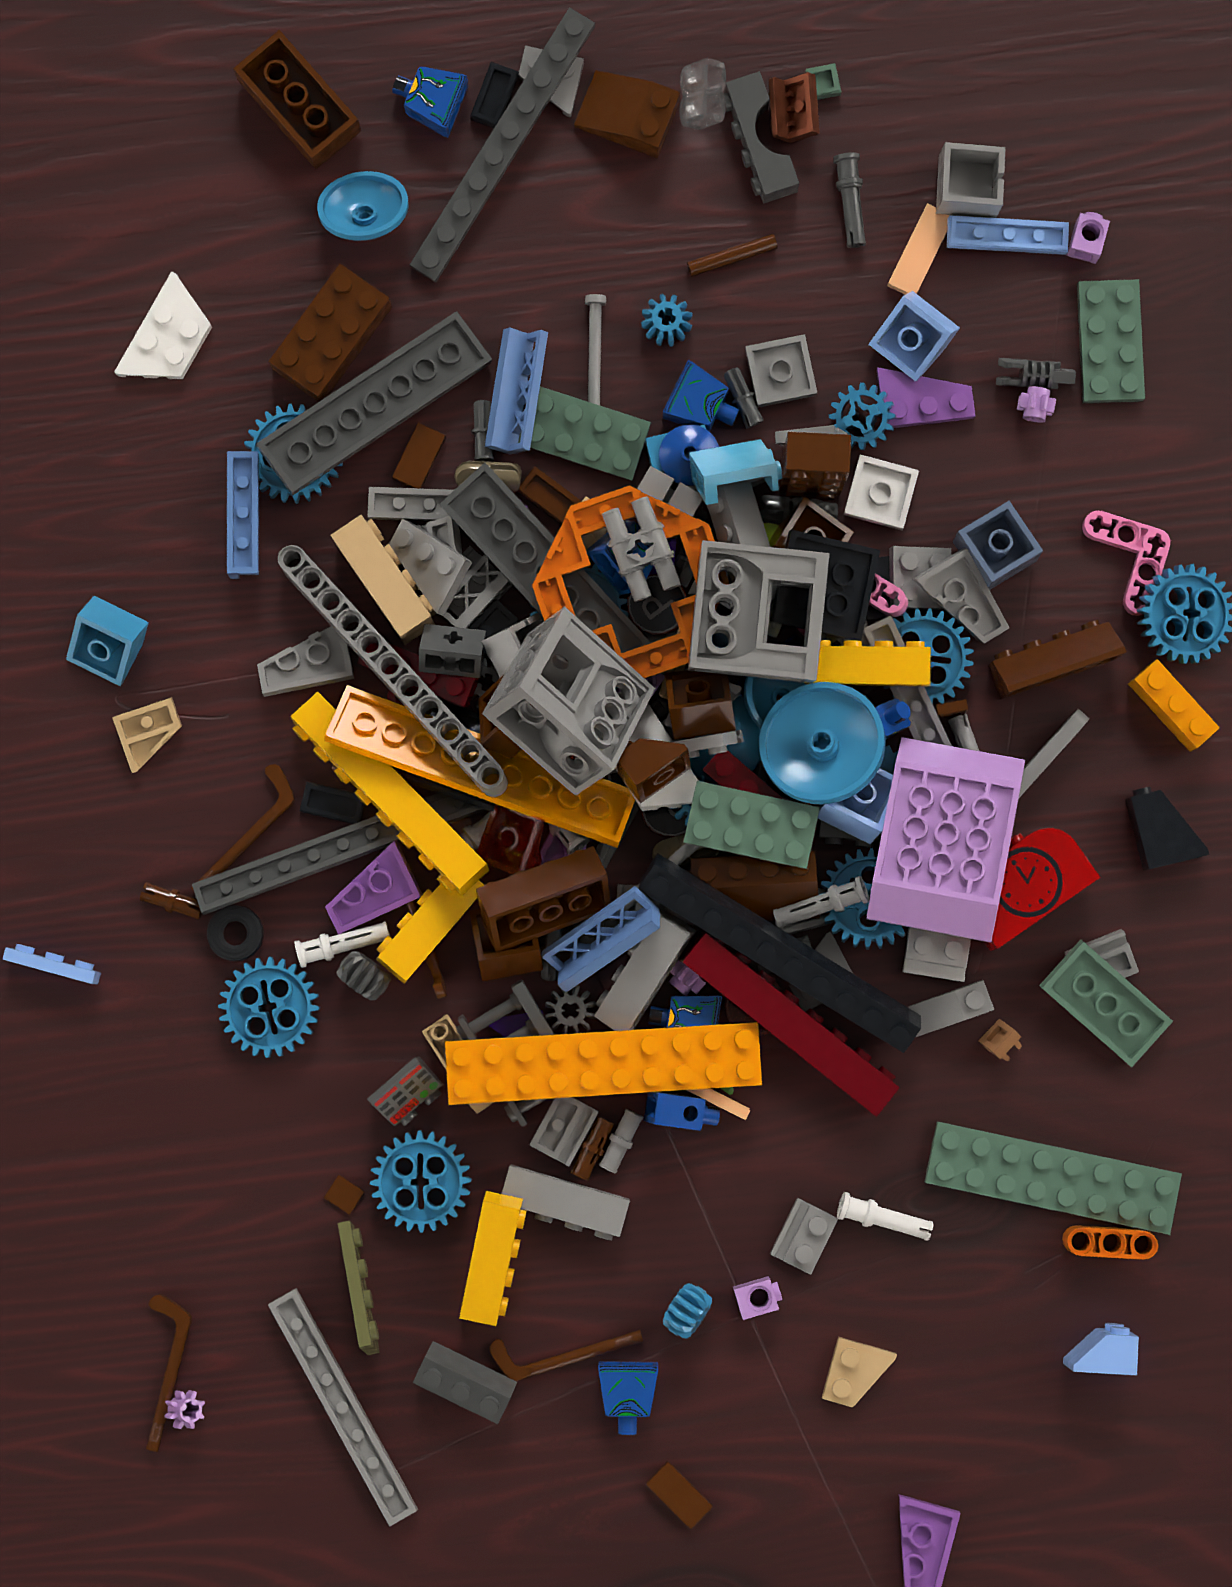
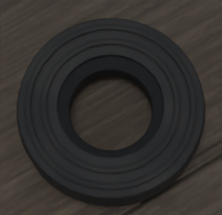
M235 905L219 910L210 920L207 929V939L211 949L219 957L229 961H242L254 955L260 948L264 936L263 925L259 917L252 910ZM233 921L243 923L247 929L246 940L237 946L228 944L223 934L226 925Z

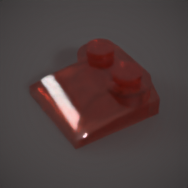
M496 804L494 811L490 812L477 854L487 864L513 875L519 871H526L542 864V856L538 849L545 820Z

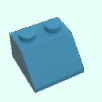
M93 596L77 614L66 660L121 686L143 645L149 622Z

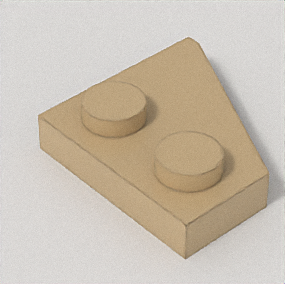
M172 697L112 717L132 773L137 772L182 727Z
M838 1337L822 1399L854 1407L896 1360L897 1354Z

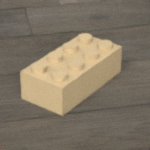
M359 515L331 534V537L404 645H406L423 633L424 624L435 625L432 616L436 613L424 594L420 597L416 595L415 591L418 590V587L406 569L402 572L399 570L398 566L401 565V562L391 546L387 544L383 547L381 541L384 538L374 521L370 519L366 522L364 517Z

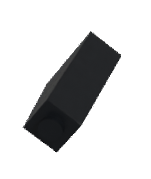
M1151 787L1133 790V797L1125 799L1143 871L1209 855L1208 848L1161 790L1152 792Z

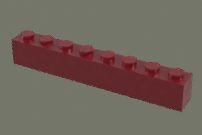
M702 930L679 960L877 1117L900 1088L893 1082L896 1076L882 1065L878 1070L869 1063L872 1059L870 1055L858 1046L853 1051L845 1044L848 1040L845 1035L834 1027L831 1031H828L821 1025L824 1019L811 1008L807 1012L803 1011L797 1006L800 1000L786 988L782 993L772 986L776 980L762 969L757 974L748 967L752 962L739 951L732 954L724 948L726 943L711 934L708 935Z

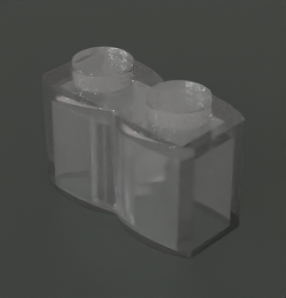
M705 58L683 67L680 76V87L683 97L679 110L682 126L701 130L723 121L726 111L723 94L726 85V69L723 62Z

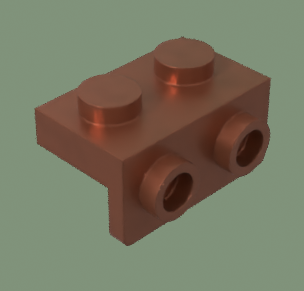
M807 72L787 80L776 77L770 78L768 95L771 108L770 126L773 137L792 143L820 134L816 75Z

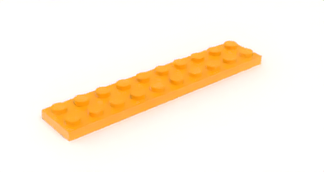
M348 685L324 738L325 742L618 848L635 802L627 787L603 778L575 796L524 750H521L510 759L486 749L502 767L508 780L507 789L502 795L497 797L487 796L405 706ZM428 714L424 715L425 718H433V716ZM467 729L481 744L480 733ZM448 731L445 734L444 739H455L458 736L459 731ZM468 753L464 761L468 763L474 762L478 758L479 753ZM490 774L486 777L484 783L487 785L495 784L499 780V775Z
M758 1022L445 1041L448 1105L762 1085Z

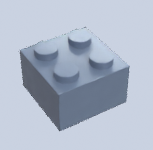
M1010 501L959 530L953 540L958 551L962 548L968 549L989 590L1037 562L1043 552Z

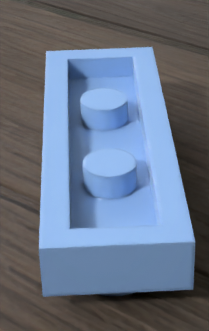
M16 944L15 949L5 948L3 960L90 984H98L101 972L93 970L94 964L76 960L75 965L63 962L65 956L46 952L45 957L33 954L35 948L22 944Z

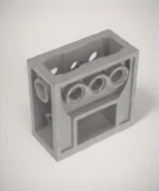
M702 540L688 671L805 683L815 682L817 680L830 553ZM722 571H729L733 574L735 581L729 585L723 584L719 580L718 574ZM772 585L809 589L803 647L767 643ZM719 602L728 603L731 607V614L720 616L715 610V605ZM716 633L724 634L728 638V646L725 648L716 647L712 642V636Z
M564 606L527 634L482 714L576 796L614 771L656 688ZM616 687H618L621 690V692L617 693ZM569 756H575V760H572Z

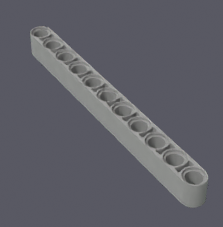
M289 545L282 548L278 554V563L293 585L479 789L490 797L502 795L507 789L508 780L499 763L300 547ZM300 559V563L297 566L288 567L292 560ZM320 580L317 587L307 588L311 581ZM332 601H339L337 608L333 610L326 609ZM350 623H359L354 631H346V627ZM370 644H379L376 651L372 653L365 652ZM389 666H399L395 673L385 674V670ZM413 686L418 687V691L415 695H404L405 691L408 688ZM430 708L439 709L435 717H424L426 711ZM448 731H459L458 736L455 739H444L445 734ZM478 752L479 756L474 762L468 763L464 761L468 753ZM490 774L499 775V780L495 784L487 785L484 783L486 777Z

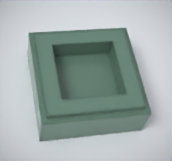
M835 63L805 70V73L809 72L816 75L817 100L841 95Z

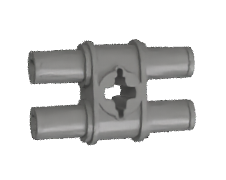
M648 496L631 502L640 527L635 534L628 533L619 508L602 513L611 539L608 547L612 548L620 569L618 573L621 577H625L634 602H639L652 596L643 573L644 566L651 565L655 567L664 591L681 585L672 561L675 554L674 550L671 551L663 530L665 526L657 521ZM642 542L644 545H650V548L645 550V557H641L638 553L632 554L637 549L636 543Z

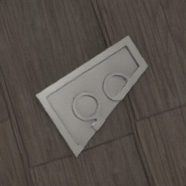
M402 518L389 545L398 556L403 567L409 572L422 594L427 598L434 611L444 616L472 561L411 521Z
M962 548L912 579L947 613L954 617L979 643L985 644L1009 629L1004 616L967 548Z
M330 626L320 633L317 631L308 636L309 639L300 644L288 647L257 664L263 696L266 697L354 679L348 644Z

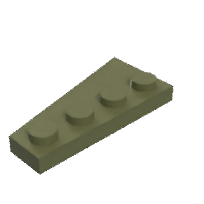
M351 1221L338 1223L359 1348L367 1355L380 1353L377 1341L379 1339L376 1321H373L371 1308H374L371 1290H367L365 1278L368 1277L365 1258L361 1259L359 1247L363 1246L360 1228L355 1229Z

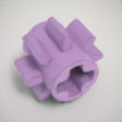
M1031 386L1028 387L1027 393H1021L1017 410L1024 411L1023 419L1031 422H1045L1046 415L1052 416L1055 410L1056 399L1050 398L1051 391L1049 389Z
M679 960L670 972L673 977L669 980V983L685 996L691 991L697 995L706 984L698 974Z
M176 1390L175 1398L171 1401H165L168 1405V1413L164 1417L175 1420L173 1423L174 1428L181 1429L185 1425L186 1428L194 1429V1422L199 1418L204 1419L202 1406L205 1404V1401L195 1399L197 1392L188 1390L185 1395L183 1391Z

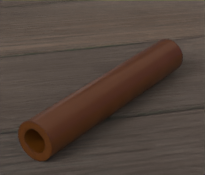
M770 234L689 261L687 266L692 277L777 249V241L774 234Z

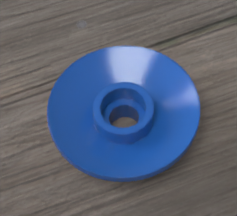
M679 426L670 431L661 443L659 449L661 468L666 475L675 479V483L679 484L681 482L686 486H695L691 477L690 458L684 455V451L687 448H692L695 451L719 447L718 442L709 431L700 426Z

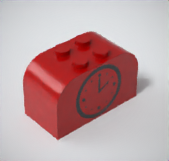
M1043 828L1024 837L1019 833L1011 838L992 942L983 941L989 950L1000 948L1101 878L1069 834L1056 828Z

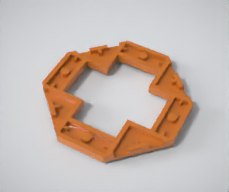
M630 485L571 505L532 584L544 621L564 606L575 615L562 576L591 566L581 536L606 528L602 513L619 508L624 521L636 518L631 502L648 496L657 521L665 526L663 530L666 538L670 539L680 536L696 585L702 540L715 541L709 524ZM720 572L718 574L719 580L723 584L729 585L726 572ZM695 595L670 603L680 631L679 634L621 653L612 624L592 631L645 679L689 663ZM719 603L715 605V610H717Z

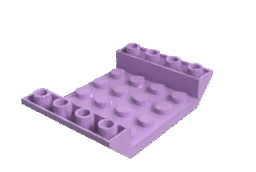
M901 738L874 871L867 919L992 942L1022 782L1024 759Z

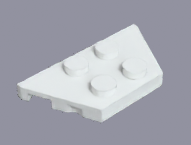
M171 271L115 369L114 373L117 376L183 379L212 326L176 273Z
M647 704L629 741L634 743L639 738L673 742L650 705ZM689 769L641 804L632 792L631 794L642 811L657 810L660 807L680 808L682 807L681 805L692 804L698 779L692 770Z

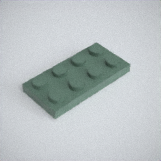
M1139 279L1079 281L1077 283L1082 403L1144 401L1145 386Z
M540 386L530 448L633 481L651 422Z
M697 781L683 843L807 869L820 807Z
M1081 939L1039 985L1131 1067L1173 1022L1172 1019Z

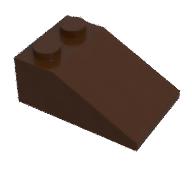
M596 70L575 120L574 127L658 159L680 104V92L653 81Z

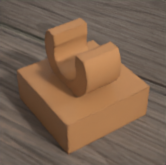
M998 1019L978 1040L985 1049L997 1058H1002L1005 1061L1011 1059L1006 1053L1013 1046L1018 1049L1022 1047L1018 1041L1021 1036L1001 1019Z

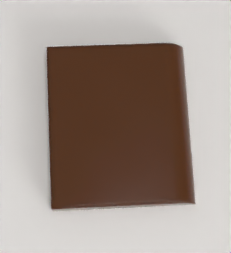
M338 1175L324 1198L350 1215L365 1191L341 1175Z

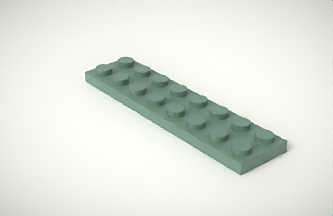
M937 1121L924 1182L1170 1235L1182 1173Z

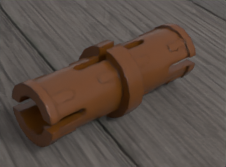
M149 882L144 884L143 889L154 895L141 892L140 901L164 907L165 911L169 913L176 911L197 920L201 918L202 913L191 908L200 909L197 899L182 895L179 890L174 888L170 891Z
M596 1116L590 1133L581 1144L582 1149L570 1173L584 1180H589L599 1156L604 1154L605 1150H603V1147L615 1124Z

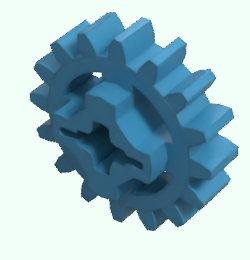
M860 383L859 390H855L852 385H849V394L845 395L839 392L840 403H831V406L837 410L836 413L830 414L829 418L836 420L835 428H840L848 433V435H851V448L855 446L856 442L859 444L860 450H865L866 443L868 442L873 448H876V439L880 438L886 441L885 430H894V427L888 424L889 420L896 418L895 414L889 413V409L894 406V403L892 401H884L888 395L885 391L877 395L878 387L876 385H872L869 391L865 383ZM861 396L871 397L878 403L869 406L864 403ZM850 402V411L847 416L843 417L844 409ZM859 407L866 413H870L866 417V426L855 419L859 417ZM882 416V422L875 431V422L878 417ZM855 427L861 429L864 437L854 436L847 430Z

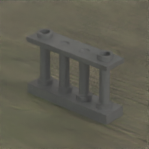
M522 979L511 985L513 993L509 995L510 999L470 1023L462 1014L458 1017L460 1025L456 1027L462 1040L478 1039L476 1036L477 1032L515 1009L520 1011L524 1008L530 1019L525 1021V1026L507 1037L555 1035ZM546 1099L521 1100L519 1102L507 1101L508 1105L504 1109L513 1123L519 1121L523 1127L527 1125V1119L523 1113Z

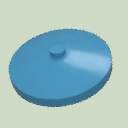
M817 682L803 685L784 695L767 714L759 737L761 760L772 782L791 798L810 804L839 802L861 791L878 772L884 758L886 745L884 727L873 704L857 690L833 682Z

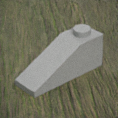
M984 980L908 1006L909 1009L921 1015V1030L916 1037L994 1010Z

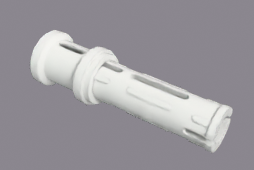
M384 921L383 923L331 937L324 933L320 934V937L302 943L298 940L294 941L300 966L304 968L307 963L322 959L330 961L334 958V954L383 942L390 935L386 921Z
M848 1192L842 1194L839 1202L837 1219L843 1220L848 1218L861 1222L864 1227H871L874 1224L919 1237L926 1241L930 1239L931 1233L919 1228L932 1231L933 1221H927L879 1207L875 1200L869 1199L864 1201L850 1197Z

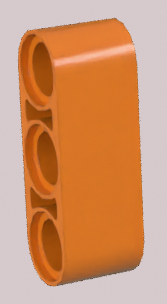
M1074 1225L1067 1228L1062 1237L1065 1248L1079 1256L1144 1260L1153 1257L1158 1249V1242L1153 1234L1135 1228ZM1078 1232H1083L1086 1242L1083 1247L1075 1249L1072 1245V1237ZM1114 1234L1117 1238V1244L1114 1249L1107 1251L1103 1247V1240L1107 1235ZM1140 1236H1145L1148 1240V1246L1143 1252H1137L1134 1247L1135 1240Z

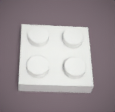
M860 454L843 515L902 531L919 470Z

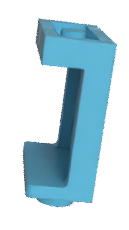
M761 439L689 452L692 482L706 505L718 503V485L763 477L772 491L779 490L778 480L782 479L780 462L774 460L772 450L767 449Z

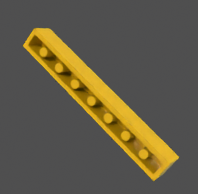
M316 692L291 715L295 724L292 728L302 741L305 742L309 739L316 746L313 751L324 763L330 760L337 767L334 773L343 783L351 782L358 789L354 793L366 806L372 803L379 810L376 816L385 826L389 827L392 824L400 832L396 836L408 849L414 846L421 855L418 856V859L428 870L431 871L435 868L442 875L439 880L451 893L455 889L461 895L466 893L489 871L487 863L391 765L325 742V734L336 709L319 692Z

